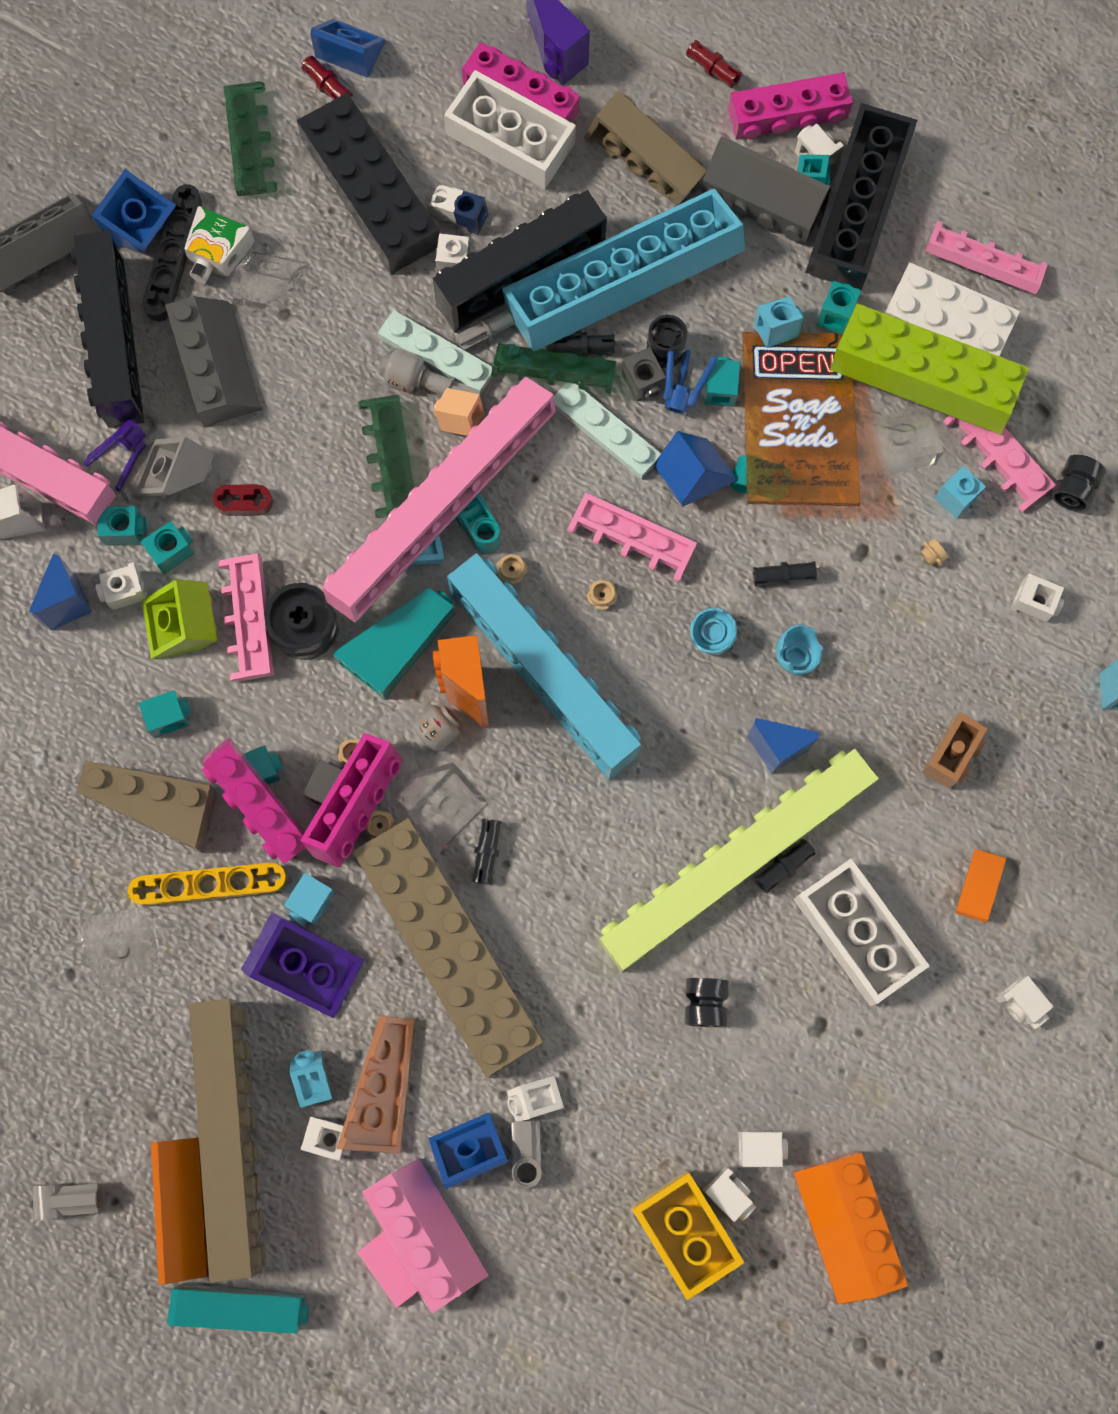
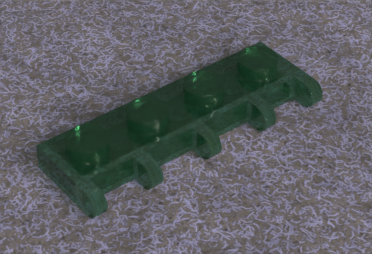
M258 81L223 86L237 196L276 192L278 190L277 182H265L264 169H270L275 166L274 159L271 157L263 158L261 143L272 140L271 133L269 131H259L258 117L268 115V107L266 105H256L255 94L265 92V83Z
M498 343L491 376L498 377L499 372L519 375L518 380L521 381L525 376L548 379V385H555V381L579 384L578 389L584 390L585 385L605 388V393L611 394L617 361L601 357L580 356L574 353H555L545 349L533 352L531 348Z
M399 394L358 402L359 410L371 409L373 424L363 426L362 434L365 436L375 435L377 453L368 454L366 460L368 464L379 463L382 481L371 484V491H384L386 507L375 510L376 518L388 517L393 509L398 508L408 498L409 493L414 488Z

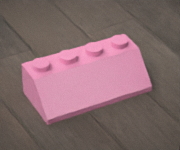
M420 1159L394 1171L362 1191L365 1202L431 1314L489 1276Z

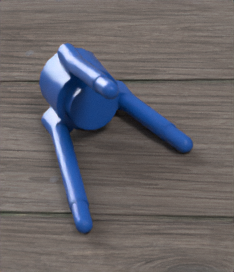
M686 350L684 353L678 382L673 387L674 352H668L666 387L663 398L666 399L664 406L666 410L678 414H687L689 406L695 407L697 398L718 360L717 356L711 358L695 389L690 394L691 389L684 386L691 354L690 350Z

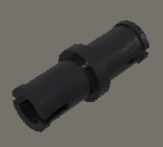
M582 332L581 335L566 336L555 341V355L582 354V357H588V354L593 353L615 354V334L588 335V332Z
M785 561L775 566L753 567L754 586L771 584L789 586V583L817 581L816 563L812 561L788 564Z
M482 818L478 847H474V853L477 855L471 882L492 885L495 857H499L500 851L497 850L502 822Z
M802 838L799 843L784 855L779 854L774 858L775 862L754 877L756 884L764 893L768 894L770 890L786 877L791 878L796 874L795 870L816 854L813 846L806 839Z

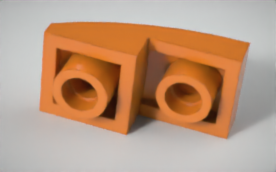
M974 849L956 908V914L984 923L988 922L1006 858Z

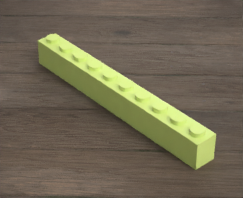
M853 749L848 754L844 750L839 752L828 761L831 767L823 773L819 768L804 779L806 785L800 790L796 791L792 787L778 798L782 802L773 810L769 806L765 807L754 816L757 822L749 828H746L743 824L728 836L731 841L721 847L717 843L703 854L706 860L698 866H695L693 862L677 873L680 879L670 885L666 881L652 892L655 898L647 904H644L642 900L626 911L629 917L620 924L615 919L601 930L604 936L599 938L598 942L621 973L873 785L879 778L856 749Z

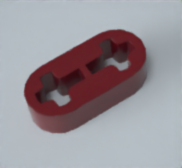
M223 485L214 492L213 503L219 513L226 516L264 515L270 511L273 506V498L270 491L263 485ZM230 494L234 500L240 501H230L229 506L226 507L221 500H225L226 495ZM257 494H261L263 499H266L260 502V506H255L254 502L251 501L256 499Z

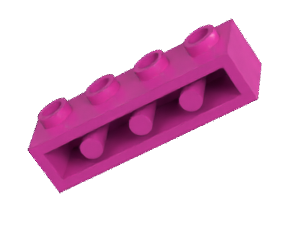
M479 42L462 67L463 85L466 84L474 70L571 123L579 113L580 96L573 89L553 82L546 74L537 73L527 68L520 60H513L503 55L496 47L487 46Z
M845 72L732 92L730 94L728 111L735 139H753L768 133L781 134L790 129H804L809 125L813 127L815 124L828 122L836 124L842 122L844 119H848L853 102Z
M367 733L363 734L300 840L314 858L340 868L345 859L351 855L354 843L361 831L365 830L368 826L371 814L377 804L383 800L385 790L392 778L400 770L403 760L391 742Z
M230 737L203 757L202 764L205 767L202 769V772L213 785L217 782L225 791L222 794L224 800L233 810L239 808L244 814L243 823L253 835L256 833L260 834L265 841L262 845L273 860L278 857L285 864L306 848L300 841L305 833L303 828Z

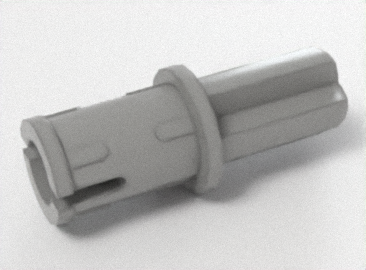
M505 308L486 320L479 319L478 324L457 334L456 340L459 347L466 351L485 340H493L492 336L515 326V322L509 310Z
M428 369L424 372L420 383L421 388L443 395L446 388L481 396L479 390L457 382V378L451 377L449 379Z

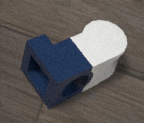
M443 185L436 188L428 205L429 213L437 219L467 227L468 232L479 235L489 214L485 197Z

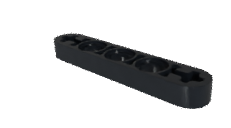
M190 184L179 186L173 194L171 202L176 204V207L165 222L143 297L142 305L144 311L153 321L161 322L166 320L168 313L165 305L175 302L187 261L185 244L197 208L199 206L202 207V199L198 189ZM188 196H192L193 200L188 201L187 212H184L185 205L183 200H187ZM184 220L188 223L187 229L182 232L173 230V225L177 221ZM170 247L181 249L179 256L173 259L167 258L165 252ZM161 274H171L173 276L171 283L168 285L158 284L157 279ZM158 293H160V301L163 307H158L157 311H154L151 305H157L159 300Z

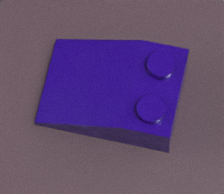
M526 0L528 18L544 69L551 78H556L564 85L589 65L590 30L559 0Z
M272 912L241 971L250 978L334 1018L364 959Z

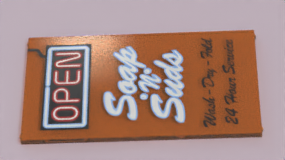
M742 332L747 504L860 506L853 378L830 370L842 334L800 333L798 338L766 348L758 332Z

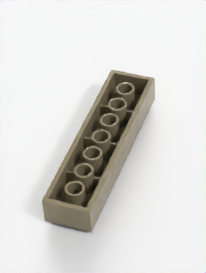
M409 818L352 851L485 1077L489 1078L542 1045V1039Z
M230 998L189 1003L209 1281L214 1283L252 1278L262 1272V1265H266L267 1255L265 1244H260L259 1231L264 1229V1218L262 1209L257 1210L256 1196L261 1195V1182L259 1175H254L253 1162L258 1161L257 1142L251 1139V1128L255 1127L256 1121L254 1108L249 1107L248 1094L253 1092L251 1074H246L245 1060H250L248 1040H243V1027H247V1012L245 1007H241L239 1001Z

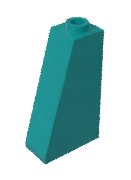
M427 588L339 648L333 656L339 665L383 699H386L455 615L454 606L452 605L453 600L440 590L436 593L432 589Z
M184 1282L171 1290L167 1325L297 1334L301 1330V1325H307L309 1304L304 1303L305 1294Z

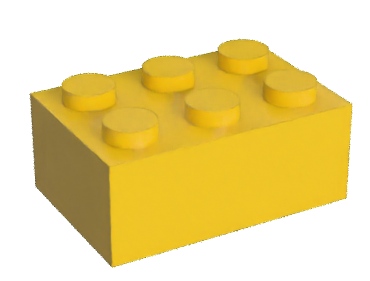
M687 1171L630 1207L686 1300L691 1299L745 1263L692 1176Z

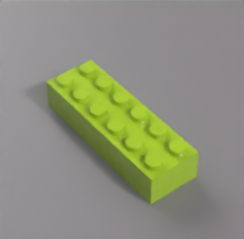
M857 303L838 344L830 370L1001 435L1012 414L1029 367Z

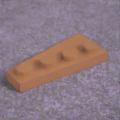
M389 1016L379 1017L336 1149L400 1154L414 1019Z

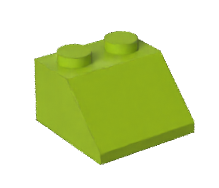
M176 579L142 600L151 659L200 651L217 642V628L214 623L212 598L209 593L208 582Z

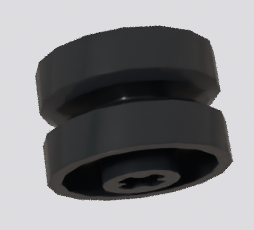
M307 583L288 584L277 590L268 600L264 612L265 626L277 648L288 657L298 660L315 659L326 653L335 643L339 631L338 618L334 608L327 603L324 592L318 587Z

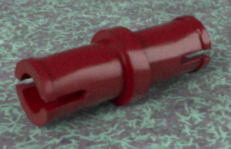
M695 40L694 43L692 42L688 47L686 56L702 66L706 74L709 76L714 75L731 89L734 88V85L738 84L742 72L723 60L724 57L719 52L713 53L698 40Z
M309 56L302 62L301 70L316 83V87L320 92L327 93L333 100L347 92L350 97L353 96L352 92L337 80V75L332 70H327L314 56Z

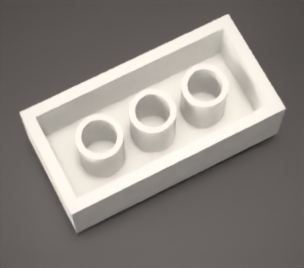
M474 70L444 114L446 135L546 189L575 145V124Z
M910 262L885 314L997 356H1000L1020 311Z
M852 858L793 899L869 1006L878 1004L930 967Z

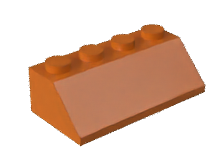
M477 635L438 640L439 650L432 652L440 693H446L448 702L479 726L489 728Z
M199 1137L151 1142L158 1285L208 1277L209 1267Z
M854 1151L794 1171L793 1174L837 1304L876 1298L908 1287L862 1152Z

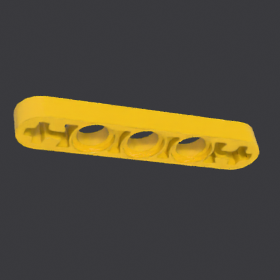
M260 863L142 875L135 877L130 882L127 892L129 898L134 903L140 906H153L276 893L285 888L288 876L283 867L277 863ZM272 869H274L277 875H281L280 879L275 880V886H271L268 881H257L259 888L254 889L256 879L253 871L258 870L257 875L259 877L269 876ZM239 872L246 873L249 878L247 887L242 890L234 889L231 883L233 876ZM208 875L215 877L217 882L215 890L211 893H203L199 886L201 879ZM174 879H181L185 886L183 893L176 897L170 896L167 890L168 884ZM161 880L160 891L163 896L162 898L158 899L159 893L157 892L147 893L146 899L136 894V890L142 888V883H145L149 888L159 887L157 881Z

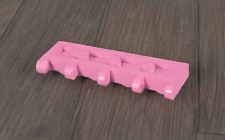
M937 221L925 252L933 254L937 258L959 264L966 269L987 275L994 280H1000L1015 286L1022 291L1037 294L1048 263L1042 261L1038 265L1022 259L1023 253L1017 252L1014 256L994 248L995 242L989 241V244L986 245L966 237L968 232L962 230L961 234L942 228L943 222Z
M950 415L943 421L947 427L956 422L967 435L961 441L963 446L966 447L973 441L987 457L980 464L984 469L993 464L1007 480L1000 487L1004 492L1013 487L1023 498L1024 502L1018 507L1021 512L1027 510L1055 487V483L1006 428H1004L1000 435Z
M586 492L567 532L573 534L579 525L596 533L592 541L596 545H599L602 537L623 545L620 556L624 558L627 557L630 549L652 559L648 568L653 571L658 562L676 569L673 580L677 582L680 581L697 545V542Z
M255 553L220 560L218 562L219 569H229L231 585L222 587L221 593L224 596L232 595L234 615L224 617L225 625H235L237 645L227 647L228 655L238 654L240 672L230 674V681L240 682L273 676L271 638L265 626L264 616L267 600L262 556Z

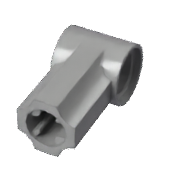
M540 1121L511 1122L512 1178L521 1188H533L539 1184L542 1178ZM525 1163L534 1165L537 1171L536 1178L530 1183H523L518 1178V1169Z
M64 1183L33 1186V1221L62 1219L68 1215L101 1213L103 1191L101 1190L100 1183L64 1186Z

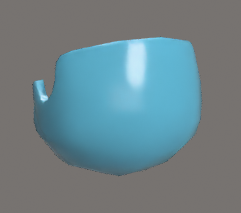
M707 608L696 614L690 625L692 642L697 649L706 654L720 655L732 647L737 638L738 629L735 619L728 612L720 608Z
M803 624L794 625L779 637L775 647V654L784 671L792 675L801 676L810 674L820 664L823 646L819 644L816 638L817 631Z

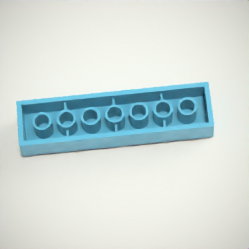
M711 189L502 288L506 308L511 313L515 325L534 352L745 251L744 227L715 189Z
M476 553L447 576L451 596L605 777L610 780L638 757L641 747L639 743L640 735L630 724L625 726L618 718L620 712L610 700L604 702L597 694L600 690L596 683L589 676L584 678L577 670L579 665L572 655L568 652L563 654L556 646L559 642L548 628L543 631L536 623L538 617L528 605L523 607L516 599L518 594L511 584L507 581L505 583L500 581L496 576L498 571L488 558L482 560Z

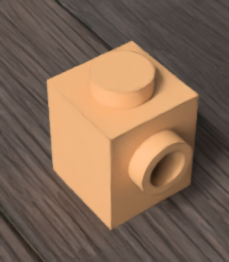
M450 388L445 389L441 399L436 401L434 407V415L437 417L441 431L468 436L470 430L475 425H479L485 416L479 394Z

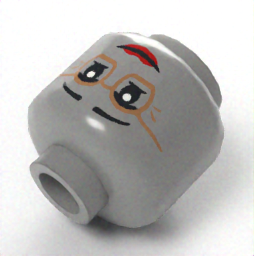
M398 348L394 350L391 356L385 355L380 371L385 373L384 381L388 386L411 393L416 388H421V379L428 367L424 365V360L420 355Z
M433 705L414 721L413 726L416 734L413 738L423 750L426 751L430 748L433 751L440 752L459 736L458 726L461 723L447 706L444 705L441 708Z

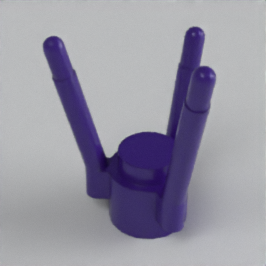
M127 419L112 436L87 455L84 465L86 467L90 466L116 443L127 452L132 448L133 452L115 487L116 491H120L139 454L146 447L142 442L146 437V433L135 422Z

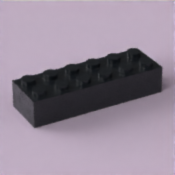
M348 92L297 120L301 140L390 275L437 249L440 234L439 228Z
M864 103L860 104L805 271L806 274L831 282L836 281L842 284H849L853 288L862 291L918 121L917 119Z
M588 190L581 194L571 195L563 204L554 209H546L532 222L518 225L509 235L503 238H495L477 253L471 252L458 264L441 269L432 278L436 306L454 333L503 306L505 300L502 288L606 240L607 217Z
M110 230L75 235V248H71V257L74 266L78 268V275L74 276V284L77 294H81L82 303L77 304L80 321L84 322L85 331H82L80 335L82 346L88 352V359L84 360V369L87 378H91L92 388L87 389L89 404L91 407L95 406L98 418H102L108 428L121 427L127 419L132 420L136 424L145 423L124 257Z

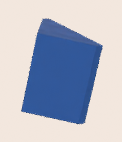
M335 19L312 27L310 32L315 58L367 78L385 44V38Z
M124 169L91 215V218L103 231H111L117 245L144 253L175 209L176 204Z
M680 431L675 433L654 464L656 471L682 507L737 481L734 473L707 438Z
M55 554L52 555L29 609V613L49 630H54L92 612L76 574L60 556Z
M756 718L749 729L747 737L772 774L808 752L817 741L819 732Z
M490 1112L428 1138L445 1189L509 1161Z

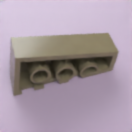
M617 91L595 116L584 136V139L591 144L596 140L605 147L603 153L611 159L616 155L624 160L626 169L632 174L646 176L647 184L677 206L685 199L707 171L703 168L698 158L689 155L682 149L676 138L667 135L659 128L654 118L645 115L636 107L635 102L629 96L623 95L620 91Z
M85 761L77 792L85 798L203 853L217 791L211 785Z

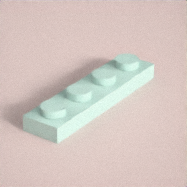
M395 310L391 312L377 333L379 339L394 348H401L420 355L424 360V365L449 379L455 377L457 382L475 388L481 393L495 374L494 367Z
M571 379L554 396L555 409L641 480L653 468L661 453Z

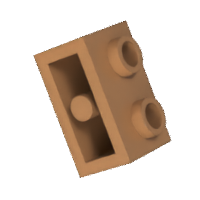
M959 712L949 723L921 773L948 789L957 782L961 784L970 771V767L967 764L971 757H977L986 743L982 738L988 728Z

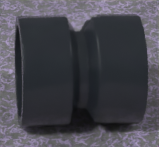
M666 314L657 317L650 324L646 348L650 347L661 368H667L669 351L674 352V366L682 360L688 333L685 323L674 315Z
M1078 454L1069 456L1061 472L1063 479L1057 481L1052 491V499L1058 505L1075 512L1088 511L1096 495L1095 489H1098L1106 473L1105 467L1097 460L1088 456Z
M687 978L686 998L690 1000V1004L685 1007L684 1025L726 1028L727 1008L723 1006V1002L728 999L729 981L712 978Z

